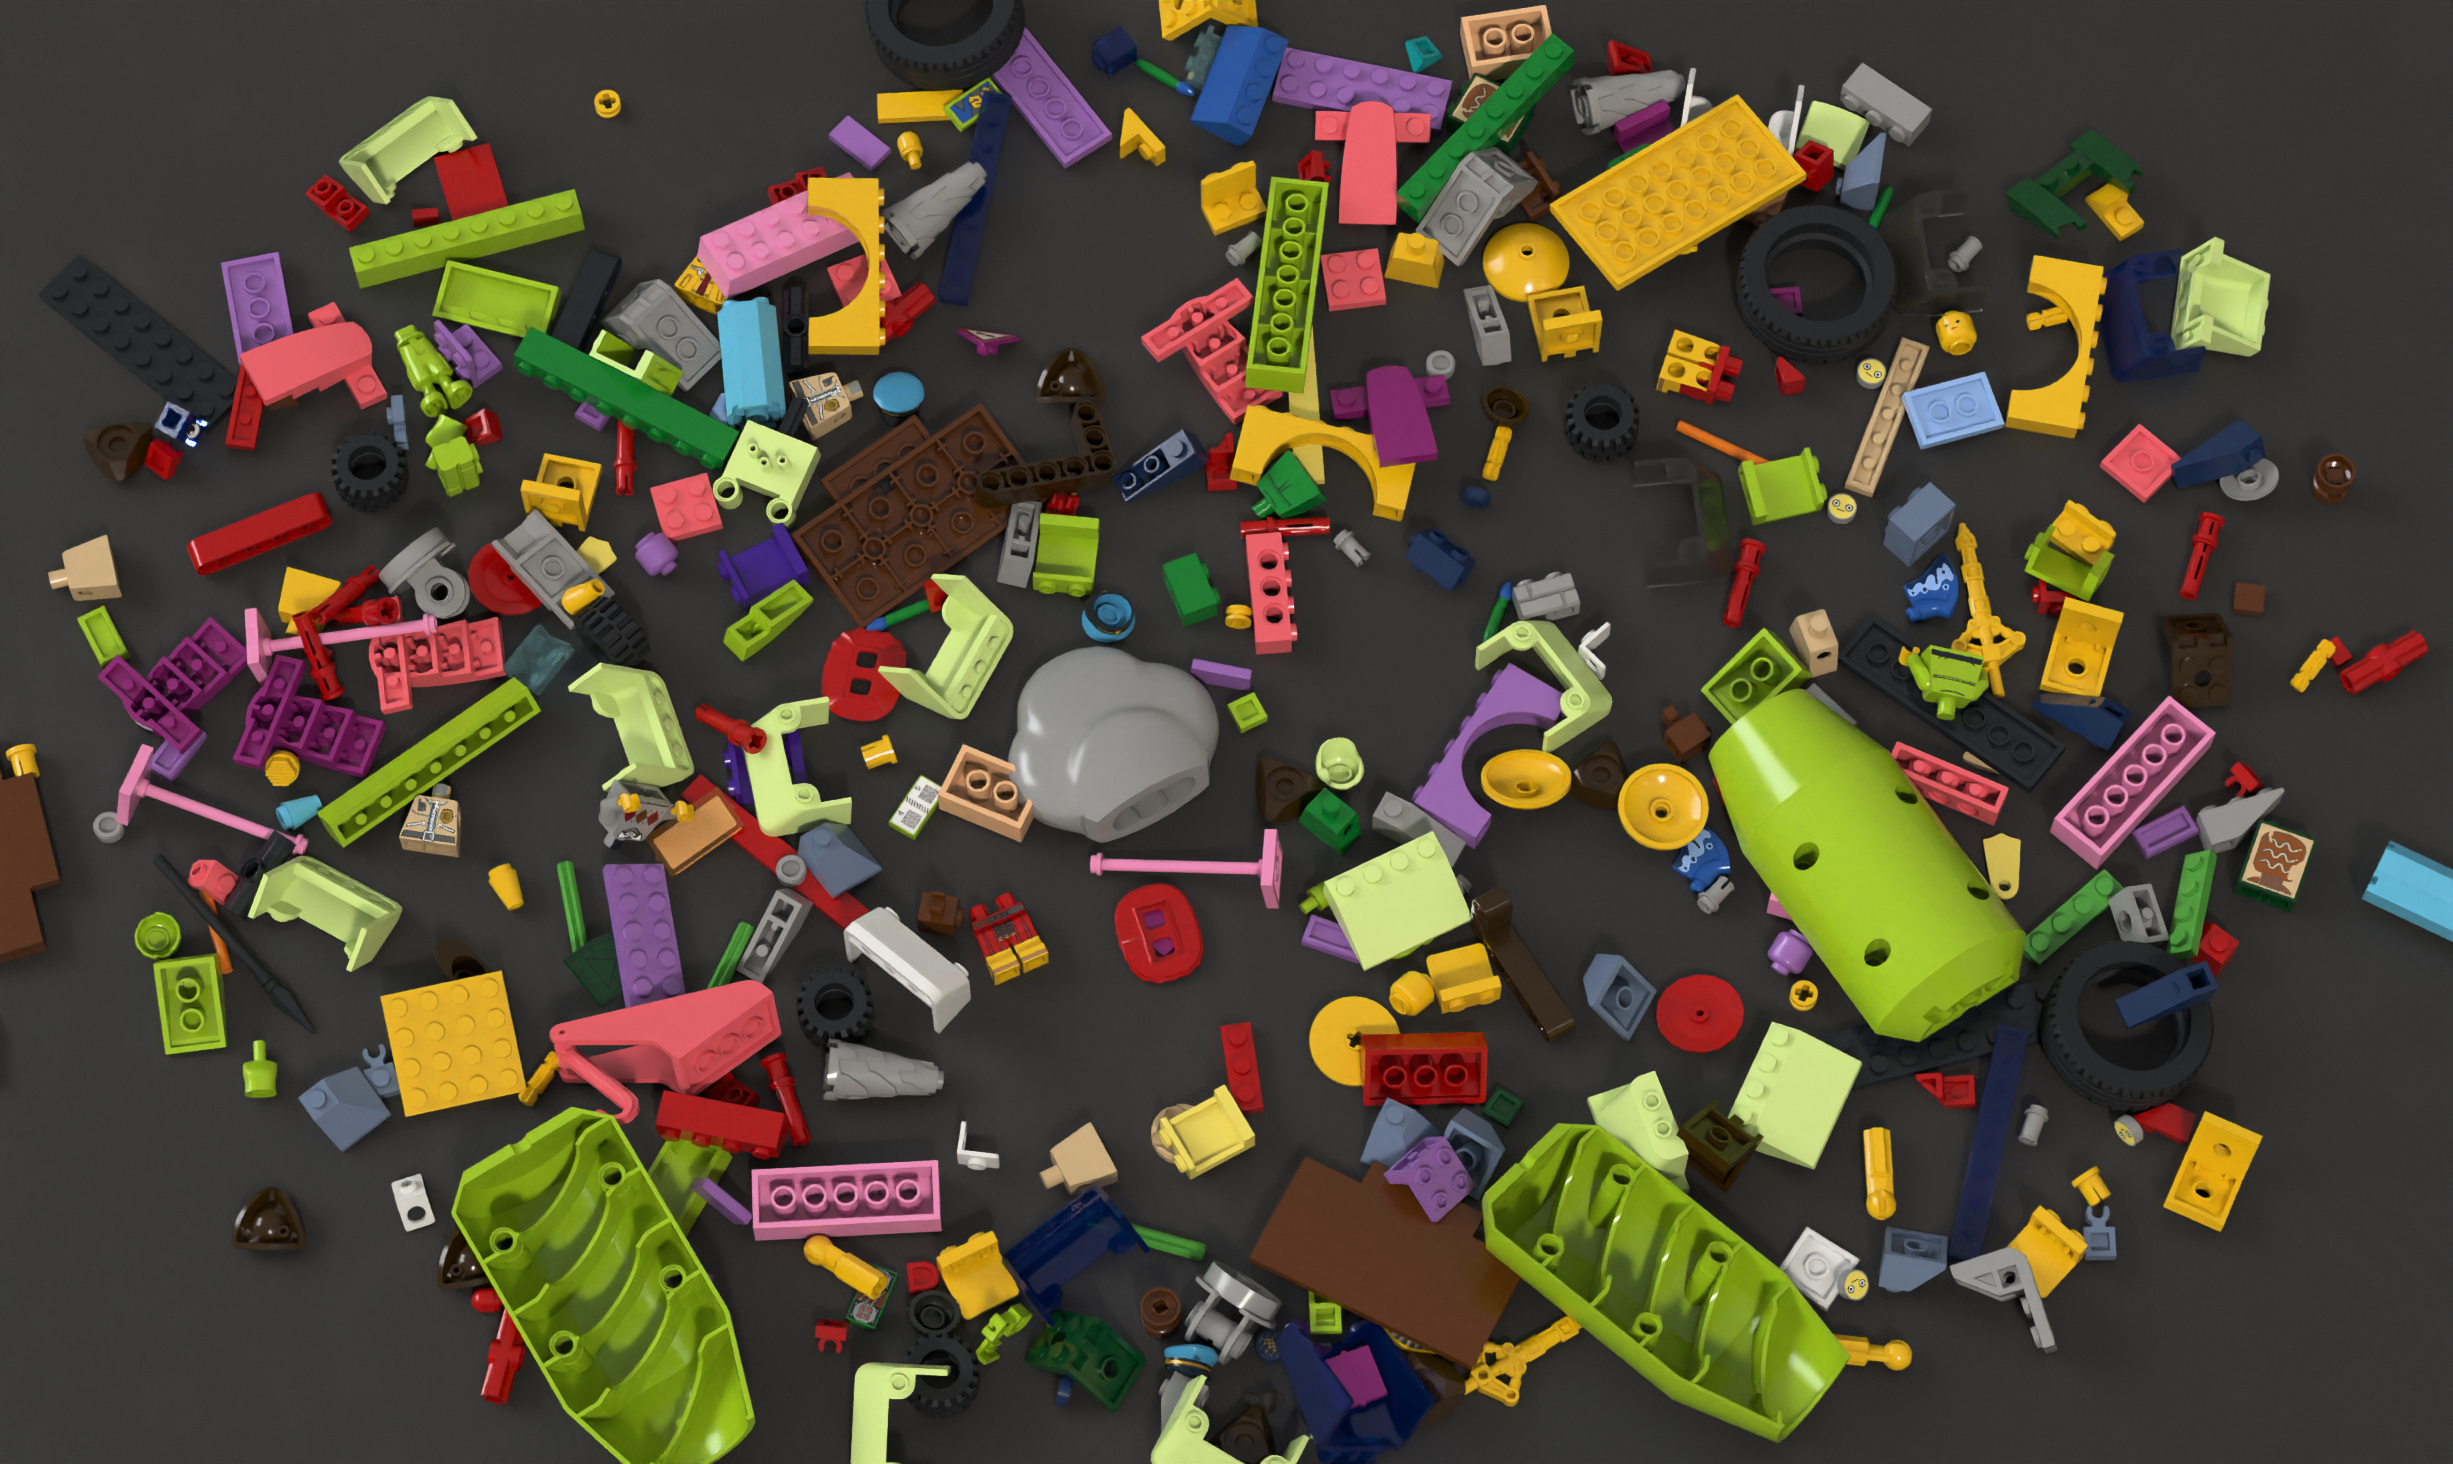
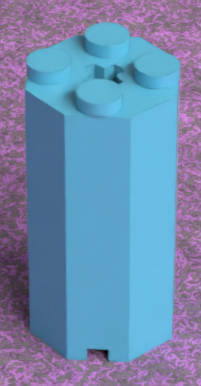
M757 297L751 301H725L722 304L723 309L717 312L728 425L734 429L735 424L740 425L741 431H743L747 420H750L773 430L776 428V422L780 419L782 422L786 414L776 307L770 305L769 299L765 297Z
M2390 840L2362 900L2453 942V869Z

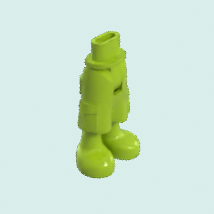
M409 325L395 332L394 336L398 341L397 349L406 367L407 376L415 390L423 392L425 396L420 404L425 415L428 417H438L440 414L444 415L448 409L444 396L435 389L434 384L441 386L452 409H457L468 401L473 392L471 385L465 380L454 382L451 379L453 368L422 331H418L415 325Z

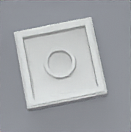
M1806 1227L1779 1268L1788 1276L1806 1300L1827 1312L1839 1293L1837 1281L1840 1274L1846 1269H1855L1860 1259L1809 1227Z

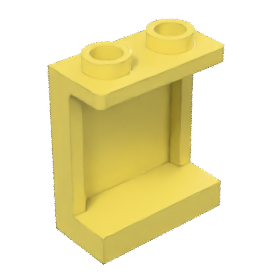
M1225 1084L1214 1090L1212 1098L1170 1120L1166 1117L1160 1119L1158 1135L1166 1148L1171 1146L1175 1153V1156H1173L1175 1165L1181 1173L1186 1172L1190 1180L1255 1146V1134Z

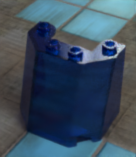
M1291 1320L1284 1327L1283 1333L1275 1343L1283 1372L1319 1463L1375 1464L1377 1455L1390 1449L1397 1451L1405 1446L1435 1405L1436 1399L1383 1327L1371 1321H1357L1349 1327L1348 1333L1341 1343H1312L1307 1336L1310 1332V1325L1307 1321ZM1368 1345L1388 1395L1368 1402L1365 1407L1359 1405L1351 1408L1354 1404V1399L1325 1360L1341 1355L1343 1350L1349 1352Z

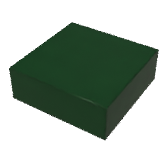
M1498 1086L1483 1108L1482 1115L1508 1130L1524 1107V1102Z

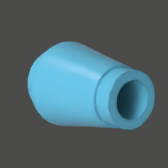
M315 794L282 802L281 806L276 808L275 811L284 830L290 828L295 830L317 815V812L323 809L319 797Z

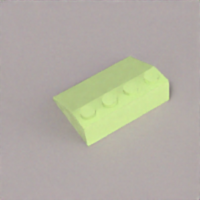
M1433 831L1324 882L1323 895L1364 971L1470 921L1471 913L1448 858Z
M1772 1022L1728 1118L1736 1114L1744 1121L1741 1127L1753 1138L1759 1133L1764 1136L1755 1151L1815 1169L1861 1069L1862 1062L1798 1029Z

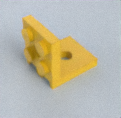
M1159 0L1162 38L1169 41L1179 37L1209 18L1226 25L1258 27L1255 0Z
M1584 286L1527 296V305L1541 362L1547 361L1549 355L1563 353L1564 358L1576 356V351L1592 348L1593 353L1599 351L1603 320L1600 310L1590 311ZM1557 314H1565V315H1567V316H1561V317H1556V318H1554V316L1557 315Z
M544 453L536 482L524 479L520 491L526 516L528 517L534 509H537L553 526L562 527L563 523L578 525L579 531L585 532L602 473V465ZM563 482H571L574 484V488L570 489L560 487L559 485Z
M2066 597L2039 689L2052 693L2100 697L2124 613ZM2078 663L2084 668V672L2073 674L2068 669V665Z
M2205 1111L2163 1207L2221 1232L2263 1136ZM2196 1190H2204L2210 1197H2201L2196 1193Z

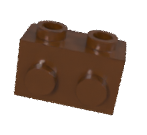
M1530 150L1526 152L1525 160L1518 163L1521 168L1538 181L1534 190L1518 203V206L1529 222L1551 212L1550 204L1558 200L1562 194L1559 183L1555 179L1551 180L1547 174L1544 161L1540 157L1536 158Z

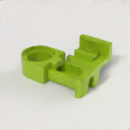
M1022 1303L1011 1306L1007 1312L1001 1315L998 1313L994 1314L989 1320L990 1323L982 1330L981 1333L986 1338L975 1353L983 1365L1000 1358V1355L995 1350L998 1349L997 1346L1002 1344L999 1339L1003 1334L1006 1337L1016 1334L1032 1318V1313Z

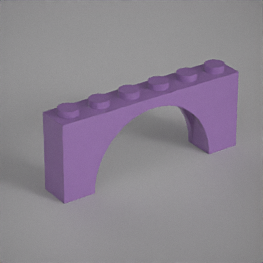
M1508 663L1503 671L1499 669L1491 681L1493 687L1489 693L1483 692L1475 705L1477 710L1472 717L1468 715L1464 719L1459 729L1461 734L1457 740L1452 738L1443 753L1446 756L1441 763L1436 762L1432 766L1428 774L1429 781L1425 787L1420 785L1412 797L1416 807L1463 839L1466 845L1473 849L1477 847L1491 826L1492 814L1483 809L1473 799L1463 779L1462 762L1470 746L1484 733L1499 726L1529 724L1549 730L1560 723L1565 716L1560 708V699L1563 693L1511 663Z

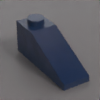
M2238 419L2171 465L2175 487L2181 489L2244 472L2265 457L2262 436Z

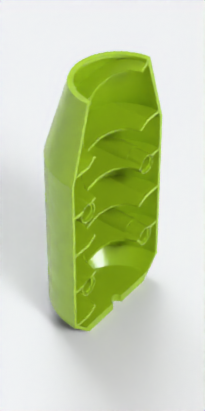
M1792 689L1768 699L1740 718L1718 739L1711 749L1708 758L1743 854L1876 1034L1920 1042L1959 1018L1972 1006L1980 1005L2019 980L2026 933L1886 748L1804 689Z
M570 1107L528 1132L518 1143L508 1144L463 1171L451 1211L454 1220L564 1410L622 1464H712L735 1448L750 1433L755 1424V1415L731 1314L613 1115Z
M1557 1123L1526 1153L1525 1157L1518 1164L1515 1163L1484 1194L1482 1212L1487 1251L1669 1398L1678 1403L1779 1443L1811 1412L1837 1379L1851 1357L1780 1268L1600 1125Z

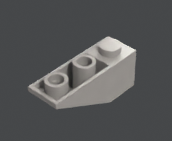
M2283 787L2275 790L2273 788H2266L2259 791L2256 796L2246 799L2244 796H2240L2220 807L2210 805L2203 808L2198 813L2195 824L2199 829L2198 835L2204 849H2211L2217 854L2236 848L2258 825L2259 820H2263L2280 803L2284 794Z

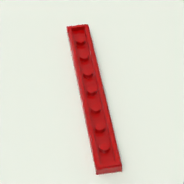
M700 774L680 795L681 800L687 805H693L694 810L697 811L719 796L738 824L725 835L777 876L776 866L778 861L787 855L797 856L798 852L778 836L771 837L764 834L760 830L756 818ZM807 867V876L804 882L798 886L790 887L799 895L812 901L816 909L842 930H845L854 920L870 912L869 909L848 892H844L832 899Z

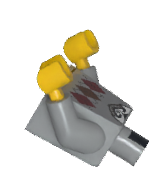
M617 779L614 780L607 798L601 801L600 814L598 816L600 823L608 831L604 838V843L614 850H619L625 839L645 840L654 827L664 820L677 817L679 822H689L695 818L693 805H687L684 801H677L675 805L671 804L657 786Z

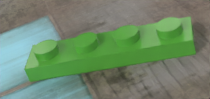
M2211 849L2185 855L2169 941L2166 952L2178 960L2198 956L2217 855Z
M2103 869L2026 936L2023 955L2039 969L2110 907L2108 900L2124 889V887Z

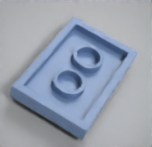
M1985 372L1905 392L1901 397L1921 450L2001 429L2005 424Z

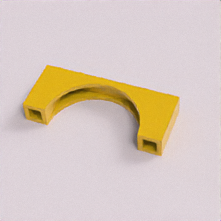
M808 178V215L823 216L845 226L862 245L868 262L866 283L858 296L850 304L835 313L809 318L808 354L879 355L880 345H885V328H880V317H885V300H879V289H885V272H879V261H884L885 245L879 244V233L884 234V216H879V206H884V188H879V178Z
M2034 255L2027 293H2032L2051 301L2067 315L2077 334L2078 358L2074 366L2064 377L2049 386L2035 390H2012L2008 403L2005 427L2073 439L2077 429L2083 430L2086 413L2080 411L2082 402L2087 403L2090 385H2085L2086 375L2091 376L2093 371L2094 358H2089L2091 348L2096 349L2099 332L2093 330L2095 321L2100 322L2103 305L2098 304L2099 294L2104 295L2106 290L2107 278L2102 277L2104 267Z
M1262 405L1247 406L1229 479L1257 486L1268 465L1282 453L1300 446L1322 445L1346 454L1364 471L1373 492L1374 506L1372 515L1401 522L1416 463L1379 468L1372 434L1359 433L1350 427L1339 428L1327 425L1322 420L1299 418L1296 414L1289 412L1279 413L1271 411Z

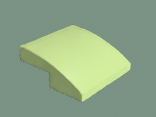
M1813 101L1794 150L1798 151L1809 140L1833 149V165L1845 171V167L1858 155L1870 121L1839 107Z

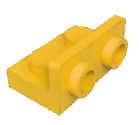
M2068 500L2063 512L2052 524L2056 528L2050 541L2078 561L2093 567L2103 551H2109L2113 546L2117 533L2109 523L2092 516L2085 506Z

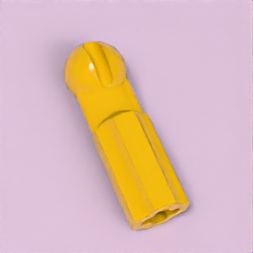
M1874 1127L1863 1131L1867 1186L1866 1208L1874 1219L1886 1220L1894 1214L1897 1206L1893 1187L1890 1130H1886L1883 1127Z
M815 1235L806 1241L804 1255L811 1264L825 1267L833 1272L838 1279L872 1300L880 1297L888 1282V1278L884 1273L853 1254L845 1253L835 1247L826 1236Z
M1833 1334L1851 1356L1847 1362L1849 1365L1865 1366L1868 1361L1884 1362L1889 1369L1899 1371L1905 1369L1911 1363L1912 1350L1904 1341L1891 1340L1884 1346L1870 1344L1866 1337Z

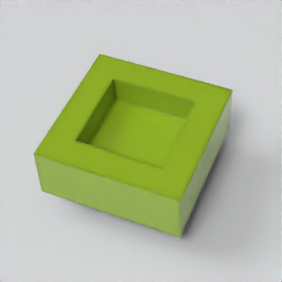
M1254 692L1227 704V709L1240 733L1268 721V716Z

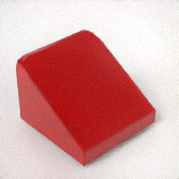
M1778 357L1774 374L1781 395L1786 396L1803 392L1806 381L1805 377L1784 358Z
M484 408L462 420V424L467 426L465 437L468 445L474 443L475 446L503 439L498 416L492 411Z

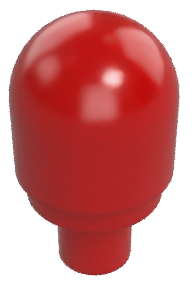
M494 1287L480 1288L471 1297L473 1308L480 1313L501 1311L502 1306H504Z

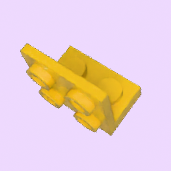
M1253 160L1247 163H1237L1229 170L1221 173H1211L1201 180V210L1214 236L1266 216L1267 208L1256 188V164Z

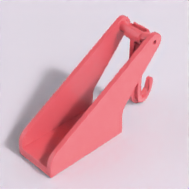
M755 980L740 981L560 1023L550 1030V1038L554 1043L562 1081L566 1083H589L623 1110L620 1114L613 1115L619 1126L626 1125L634 1120L640 1110L638 1098L621 1083H662L669 1086L676 1093L696 1096L782 1035L773 992ZM577 1045H637L587 1057L577 1049ZM601 1109L596 1110V1112L608 1114Z

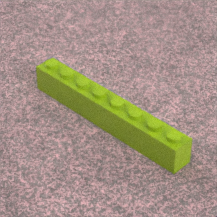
M575 189L350 247L349 251L359 287L362 289L445 267L447 260L460 263L585 230Z
M513 677L318 811L317 815L329 835L344 848L415 799L416 796L421 795L541 712L529 689Z

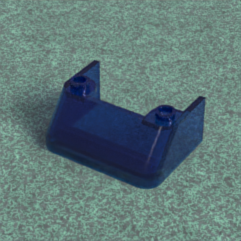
M2181 249L2134 255L2102 274V277L2107 278L2105 294H2099L2098 304H2102L2103 309L2101 320L2098 323L2110 373L2119 382L2128 383L2199 373L2206 352L2205 346L2176 350L2172 337L2167 333L2161 331L2148 333L2136 284L2147 282L2152 278L2174 276L2181 258Z
M1093 1186L1085 1190L1010 1248L1003 1256L1002 1264L1048 1324L1053 1327L1056 1323L1048 1312L1058 1308L1062 1302L1061 1299L1064 1292L1060 1287L1109 1249L1113 1254H1126L1135 1247L1136 1243L1145 1254L1150 1249L1100 1186Z

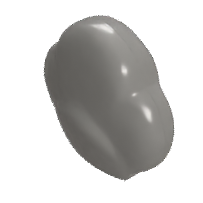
M1095 646L1069 651L1042 665L1032 675L1022 690L1017 707L1018 731L1010 747L1007 760L1008 763L1015 765L1016 772L1008 774L1009 781L1017 787L1019 805L1024 809L1029 799L1033 803L1032 817L1048 826L1083 834L1100 843L1124 837L1173 813L1209 786V766L1216 751L1219 738V719L1215 704L1209 692L1197 679L1177 667L1161 663L1144 662L1122 650L1111 647Z

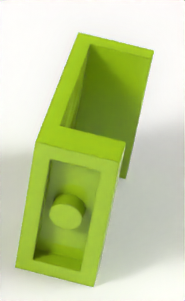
M601 330L598 338L593 343L589 356L670 397L672 396L683 374L682 370L645 350L636 369L632 370L627 366L636 349L609 332Z
M1810 447L1804 448L1799 456L1754 465L1753 460L1741 462L1738 474L1752 526L1821 511L1824 500H1827V492L1824 483H1819L1817 476L1819 463L1816 455L1812 456Z
M1041 513L1035 572H1033V590H1039L1044 594L1063 592L1075 597L1092 595L1100 535L1099 518Z
M2050 525L2045 533L2039 532L2034 543H2031L2024 557V559L2028 560L2024 571L2089 602L2105 579L2115 555L2104 550L2094 566L2090 567L2048 547L2056 526Z

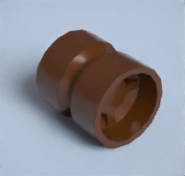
M2336 453L2322 458L2311 482V491L2315 499L2324 505L2330 506L2343 502L2348 496L2355 479L2356 469L2354 463L2348 457Z
M1162 1287L1151 1289L1141 1300V1325L1148 1336L1155 1339H1166L1174 1335L1180 1326L1181 1304L1178 1296L1170 1289Z

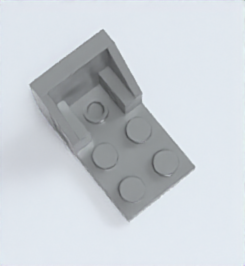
M1497 147L1473 151L1459 163L1415 231L1422 234L1425 238L1439 241L1442 254L1457 266H1461L1465 263L1492 220L1504 217L1534 190L1538 181Z
M660 279L639 283L600 321L609 332L637 350L646 348L647 351L656 354L682 370L683 374L677 385L684 392L688 391L721 359L719 341L676 292Z
M2007 1247L1950 1266L1953 1278L1957 1284L2004 1302L2026 1295L2021 1297L2020 1300L2027 1318L2033 1317L2036 1326L2031 1327L2030 1330L2037 1348L2043 1347L2046 1354L2058 1350L2030 1263L2025 1254ZM2013 1275L2015 1282L2011 1284L2006 1283L2007 1277Z

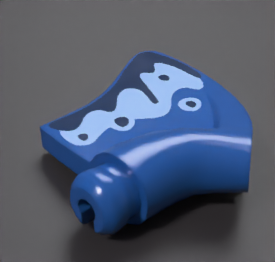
M1940 556L1923 576L1903 585L1905 595L1912 605L1905 612L1907 618L1910 617V622L1915 623L1918 620L1923 621L1934 616L1947 619L1952 617L1958 602L1959 587L1956 572L1947 556Z
M1704 826L1696 839L1683 846L1679 857L1672 866V870L1693 881L1690 884V890L1693 893L1697 891L1698 895L1709 889L1718 876L1731 873L1729 855L1725 845L1707 826Z

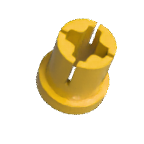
M888 734L883 735L881 740L860 747L868 769L888 762L892 764L898 762Z
M21 744L6 751L7 760L12 763L15 777L33 772L35 778L40 775L35 758L37 751L34 744Z
M2097 1166L2086 1171L2071 1182L2074 1188L2078 1187L2092 1207L2101 1202L2100 1199L2103 1201L2112 1194L2100 1177V1170Z

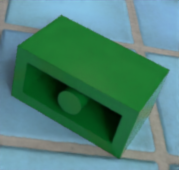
M1196 553L1162 564L1163 579L1184 627L1217 616V604L1221 603L1220 596L1215 586L1210 587L1207 580L1210 578L1206 563L1204 561L1199 562Z

